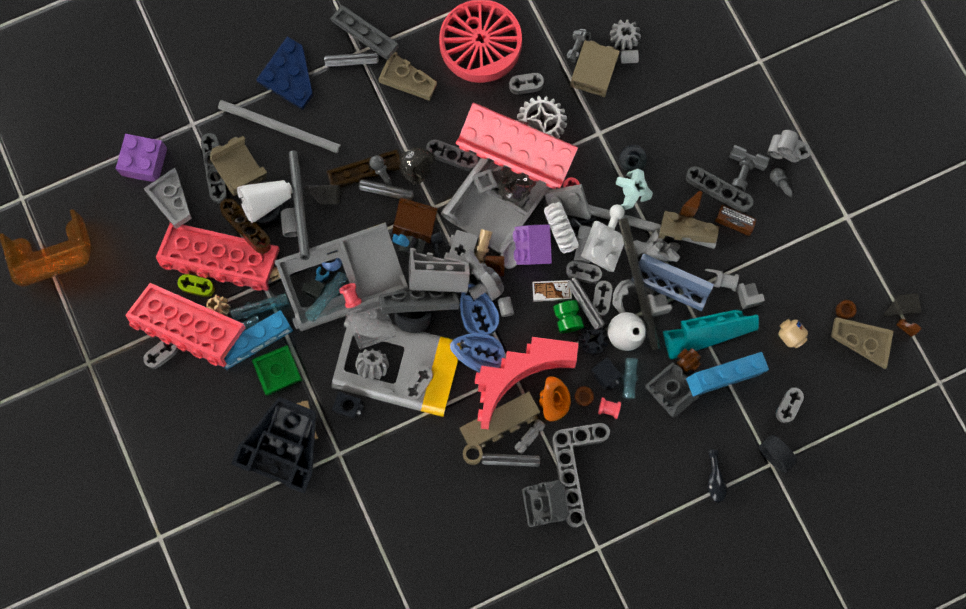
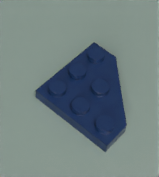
M286 37L256 80L257 83L303 110L313 96L305 54L301 44Z

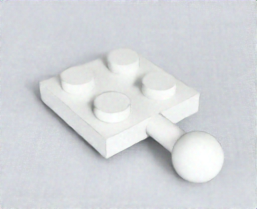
M616 204L610 208L611 219L608 226L599 221H594L581 254L583 258L609 272H614L627 238L615 231L618 219H621L625 214V210L621 205Z

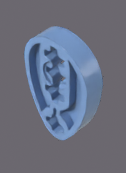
M468 284V289L473 288L475 285ZM462 292L460 311L466 331L469 334L492 335L499 324V313L492 300L484 293L473 302L472 297L465 295L467 292ZM475 306L482 308L481 316L486 317L484 324L490 326L488 327V332L479 330L481 322H476L478 315L476 312H472Z
M476 333L466 334L457 337L450 344L452 353L462 363L479 372L481 366L499 368L502 358H504L503 346L493 336ZM459 342H460V346L463 347V349H461V350H460V347L457 345ZM478 348L479 352L487 350V354L489 355L495 353V357H497V359L494 360L493 356H489L486 358V355L484 353L477 355V352L474 351V349Z

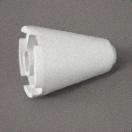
M284 180L237 187L238 197L242 199V208L251 223L256 222L291 198L293 193L290 183H286Z
M626 312L618 314L611 320L608 325L607 334L614 347L623 351H631L643 343L646 336V328L639 316Z

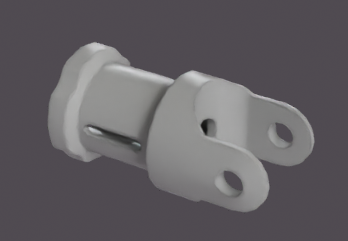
M705 269V271L717 274L713 287L720 288L721 286L736 291L739 279L738 274L728 275L724 274L723 271Z

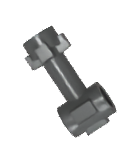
M580 29L573 32V40L576 42L573 49L567 53L566 59L568 61L577 63L583 42L585 40L590 41L591 39L589 31Z

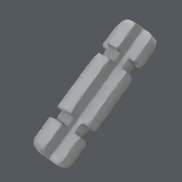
M539 419L536 420L533 427H530L521 438L522 441L515 445V449L523 454L527 446L539 435L538 432L544 429L545 424Z

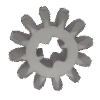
M620 19L618 24L614 23L613 30L610 31V41L615 43V49L620 46L622 51L625 50V47L628 50H632L633 46L636 47L638 45L641 34H639L640 27H635V22L630 24L629 19H627L624 23Z
M372 348L371 351L365 349L363 353H359L355 367L358 375H363L364 379L370 378L372 381L373 378L380 380L381 376L386 375L389 362L386 354H382L381 350L374 351Z

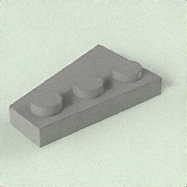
M175 168L144 188L148 196L175 229L192 219Z

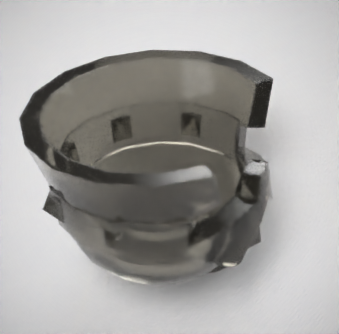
M503 167L500 170L501 178L496 188H499V195L502 197V200L516 203L524 200L531 194V189L536 185V181L531 180L527 174H517L510 167Z

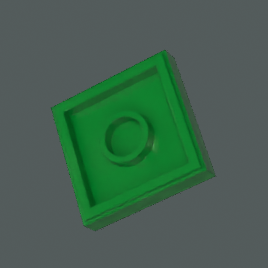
M288 345L252 359L266 396L302 381Z

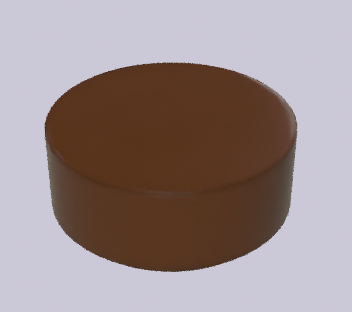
M843 300L836 306V314L842 319L849 320L857 312L856 305L850 300Z
M586 386L578 388L574 394L575 402L583 407L590 405L594 399L593 391Z

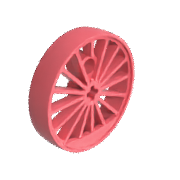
M490 0L467 1L454 8L445 18L439 35L440 52L447 67L464 80L475 83H487L498 80L513 69L520 57L522 32L519 22L509 9L497 2ZM479 12V18L471 17L470 13ZM481 12H490L482 30ZM467 14L468 19L466 22L460 19V17ZM493 14L500 16V18L487 30ZM504 20L509 23L508 26L494 31ZM456 21L465 31L454 28L451 25ZM476 24L478 25V27L476 29H472L471 27H469V25ZM510 30H513L516 35L496 37ZM450 31L464 37L446 38V34ZM496 42H517L516 49ZM445 43H465L450 50L445 48ZM494 48L503 50V51L508 52V53H511V54H509V55L506 56V57H503V56H502L497 50H495ZM467 49L456 61L450 58V55ZM474 50L467 69L460 67L459 64ZM489 51L492 52L499 60L493 62L489 54ZM480 52V67L470 70L477 53ZM483 52H485L490 63L486 66H483Z

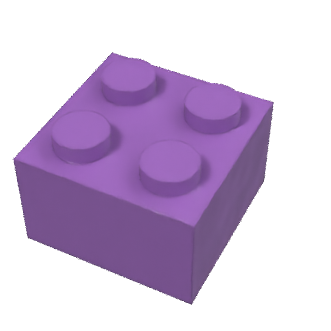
M125 134L116 170L121 176L154 182L160 177L167 147L161 140Z
M550 225L515 227L513 240L516 246V250H514L516 265L552 263Z

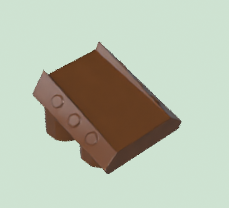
M400 198L392 233L398 236L400 234L413 236L430 244L438 208Z

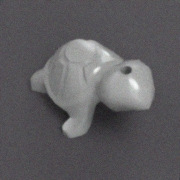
M660 229L652 233L646 243L636 240L625 244L626 252L633 258H637L644 253L662 262H677L680 259V256L677 254L680 248L679 243L672 242L668 244L664 239L658 238Z

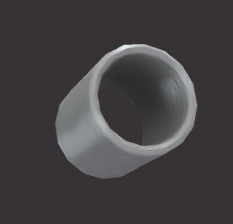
M295 208L282 210L280 213L283 235L286 237L298 236Z

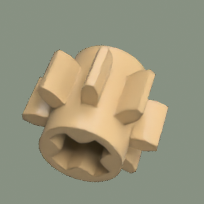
M218 295L209 299L206 304V308L224 316L228 315L231 306L226 304L228 299Z

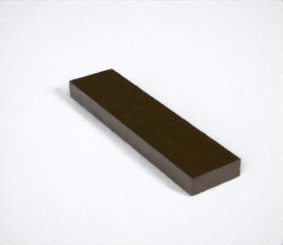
M398 149L379 155L384 159L387 173L403 168ZM372 157L326 171L332 190L360 182L362 179L366 180L379 176L380 174H376L375 170L370 167L369 162Z

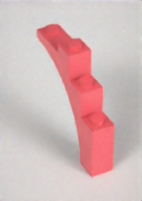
M532 337L531 344L527 343L526 354L507 351L506 358H502L501 368L481 366L480 373L476 372L475 384H478V392H481L480 403H484L483 410L479 409L478 413L481 429L489 430L491 417L498 402L518 381L543 370L575 368L578 343Z

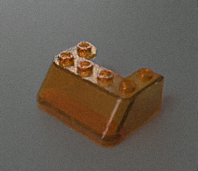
M74 209L70 210L72 221L66 226L68 241L36 252L32 251L31 244L26 239L18 238L11 240L3 233L0 234V241L10 276L15 284L22 287L83 267L88 263L91 243L84 220Z

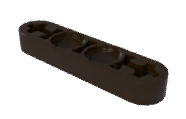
M224 199L220 203L221 214L256 252L262 254L267 253L271 249L269 236L255 222L251 223L248 220L244 210L236 201ZM238 217L245 218L241 223L235 222V219ZM249 229L256 230L252 235L246 234V231Z

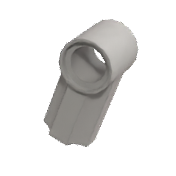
M580 225L577 236L579 245L576 248L574 261L590 264V261L583 258L581 254L592 227Z

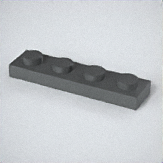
M343 5L331 17V21L386 60L399 48L397 42Z

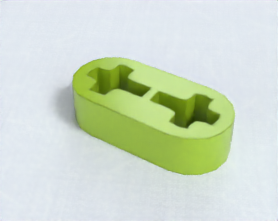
M184 274L178 279V287L185 293L210 297L215 291L214 284L206 278ZM189 279L194 286L187 285L185 288L183 282H187ZM207 284L210 289L205 290V292L198 287L199 285L205 286Z

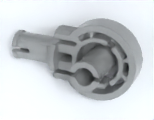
M472 249L461 255L466 262H469L470 275L474 274L478 282L477 285L468 290L472 298L476 300L484 293L492 301L499 297L504 291V285L498 274L492 268L487 267L485 263H480Z

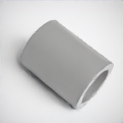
M638 50L621 51V64L638 63Z
M511 297L498 299L501 317L514 315Z

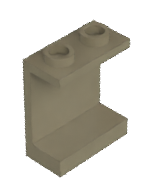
M585 40L570 87L605 97L620 51L611 46L605 47L595 41Z
M244 136L234 137L229 140L228 144L216 146L210 152L211 162L233 196L238 194L237 187L258 184L266 180L267 172L264 167L259 168L245 146Z

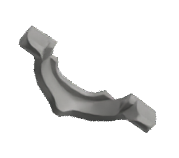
M630 279L621 281L613 293V306L620 314L626 313L622 299L624 295H628V288L635 286L638 290L643 289L651 294H654L655 291Z

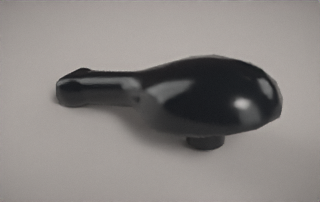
M709 449L708 454L712 472L708 478L707 489L713 501L720 503L726 497L727 486L719 468L718 450Z

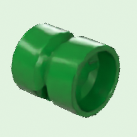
M576 300L562 302L553 306L555 316L560 319L557 325L561 334L584 328L582 317L577 315L579 313V306Z

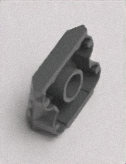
M674 362L645 386L671 417H678L684 409L695 400H698L700 396H692L686 380L687 376Z
M559 480L543 482L522 489L529 527L564 521L570 513L567 510L564 494L565 485Z

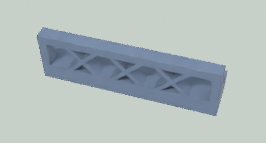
M644 253L631 279L640 285L699 311L703 310L714 286L713 283ZM639 271H642L646 273L649 278L643 279L641 277H638L637 275ZM662 280L667 286L661 287L656 281ZM678 287L682 289L684 294L679 295L675 293L673 288ZM696 295L701 297V303L693 301L691 296Z

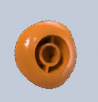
M552 376L547 377L544 390L540 392L539 404L543 408L544 417L548 421H557L564 417L569 411L571 404L570 392L566 385L560 379Z

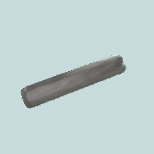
M376 52L325 56L324 61L327 67L374 64L379 62V56Z
M364 179L359 183V189L362 191L398 199L404 198L411 201L414 197L412 190Z
M572 278L568 281L567 286L594 329L601 328L604 325V321L578 280Z
M484 453L482 455V463L484 465L539 467L540 456Z

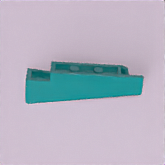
M732 310L681 321L682 329L663 331L668 356L670 359H674L685 348L687 351L691 348L698 351L759 329V316H744L743 311Z

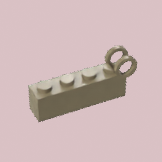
M530 392L496 408L491 417L489 430L481 429V421H478V418L460 427V431L467 443L463 450V458L466 463L470 465L478 464L482 460V449L486 447L485 443L488 441L496 442L503 438L502 434L507 431L513 433L521 428V424L525 422L530 424L538 419L537 416L540 414V411ZM474 448L479 451L480 455L476 460L467 458L466 453L469 449Z

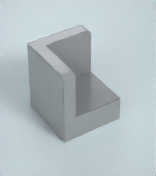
M741 283L736 288L742 309L759 306L765 301L763 293L758 294L755 283L747 285Z
M650 294L645 299L651 317L669 313L672 309L671 304L668 305L666 296L663 294L656 296Z

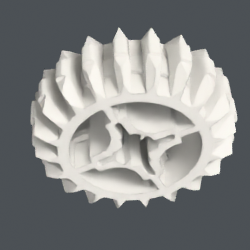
M538 96L537 101L531 98L530 103L525 102L524 107H520V113L517 114V119L520 121L528 122L532 128H537L539 131L558 139L560 138L559 134L564 133L563 128H566L567 125L564 122L567 120V116L563 115L565 110L560 109L561 104H554V98L548 101L547 96L544 100H541V97ZM535 110H538V113L536 115L531 116V118H527L530 113H532ZM540 115H541V118L543 119V122H544V125H543V126H542L541 120H539V119H540ZM557 123L552 130L546 132L548 126Z
M557 202L545 207L544 213L562 253L574 251V249L578 248L579 244L562 204Z

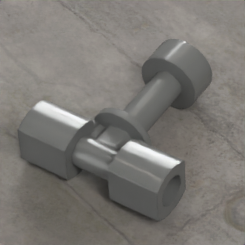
M734 145L729 158L739 161V165L742 168L738 178H734L731 185L745 192L748 185L745 181L748 171L754 167L764 171L770 158L758 153L756 156L746 153L747 149Z

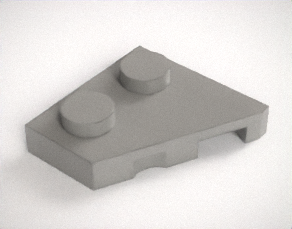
M582 184L545 191L544 195L548 206L552 203L560 202L567 215L587 220L591 218Z

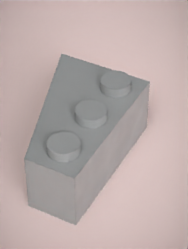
M410 248L409 290L456 293L468 291L469 262L449 257L441 259L433 257V253L427 252V255L417 253L414 248Z

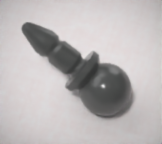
M379 155L373 156L369 162L370 167L375 170L376 174H380L381 178L384 179V183L392 186L391 178L386 171L387 166L384 165V159Z
M780 168L773 169L770 173V179L775 182L777 187H781L786 195L792 197V190L787 183L788 178L785 176V172Z

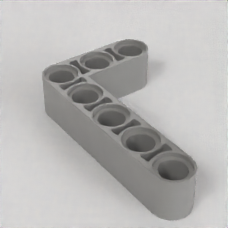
M603 423L558 430L552 438L559 481L565 485L564 494L567 510L570 513L566 521L571 527H579L585 521L573 447L604 442L609 437L610 430ZM598 428L603 429L605 437H597L595 430ZM579 431L584 432L586 440H577L576 433ZM558 435H564L567 439V442L565 444H559L556 440V437ZM567 454L570 457V463L563 464L560 461V456ZM564 474H572L574 477L573 483H565L563 480ZM569 493H574L577 496L576 503L571 504L568 502L567 495ZM572 513H578L581 516V521L578 524L571 521L570 516Z

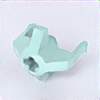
M640 169L627 173L626 176L631 179L617 178L616 185L623 187L625 195L624 202L621 204L624 210L633 208L640 196H642L641 202L650 200L653 192L647 186L644 171Z

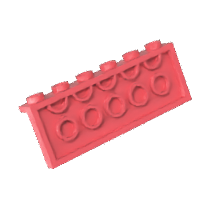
M474 102L460 136L456 141L461 150L467 152L471 150L482 159H492L496 165L502 167L506 165L513 172L527 174L533 181L539 182L541 180L552 189L561 188L578 147Z
M170 223L156 259L159 265L166 270H179L183 274L192 273L202 278H213L222 283L226 281L239 287L248 286L257 291H268V281L280 249L279 246L271 245V249L267 253L261 254L256 252L244 238L187 225H181L175 229Z
M149 283L125 315L133 329H141L150 337L156 336L166 344L172 343L181 351L185 352L187 350L199 359L205 358L210 364L222 367L226 366L225 356L245 329L243 323L152 283Z

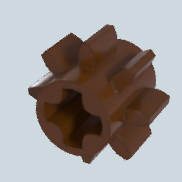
M685 348L677 356L679 358L677 361L678 365L686 372L690 369L694 372L701 365L699 362L701 356L692 348L689 351Z

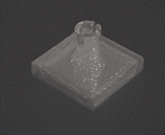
M379 302L346 313L359 349L396 337V332L388 313L382 314Z

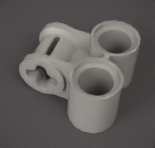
M783 130L781 135H773L767 154L776 159L785 158L795 163L801 159L808 158L811 154V149L807 143L798 139L799 135L796 132Z

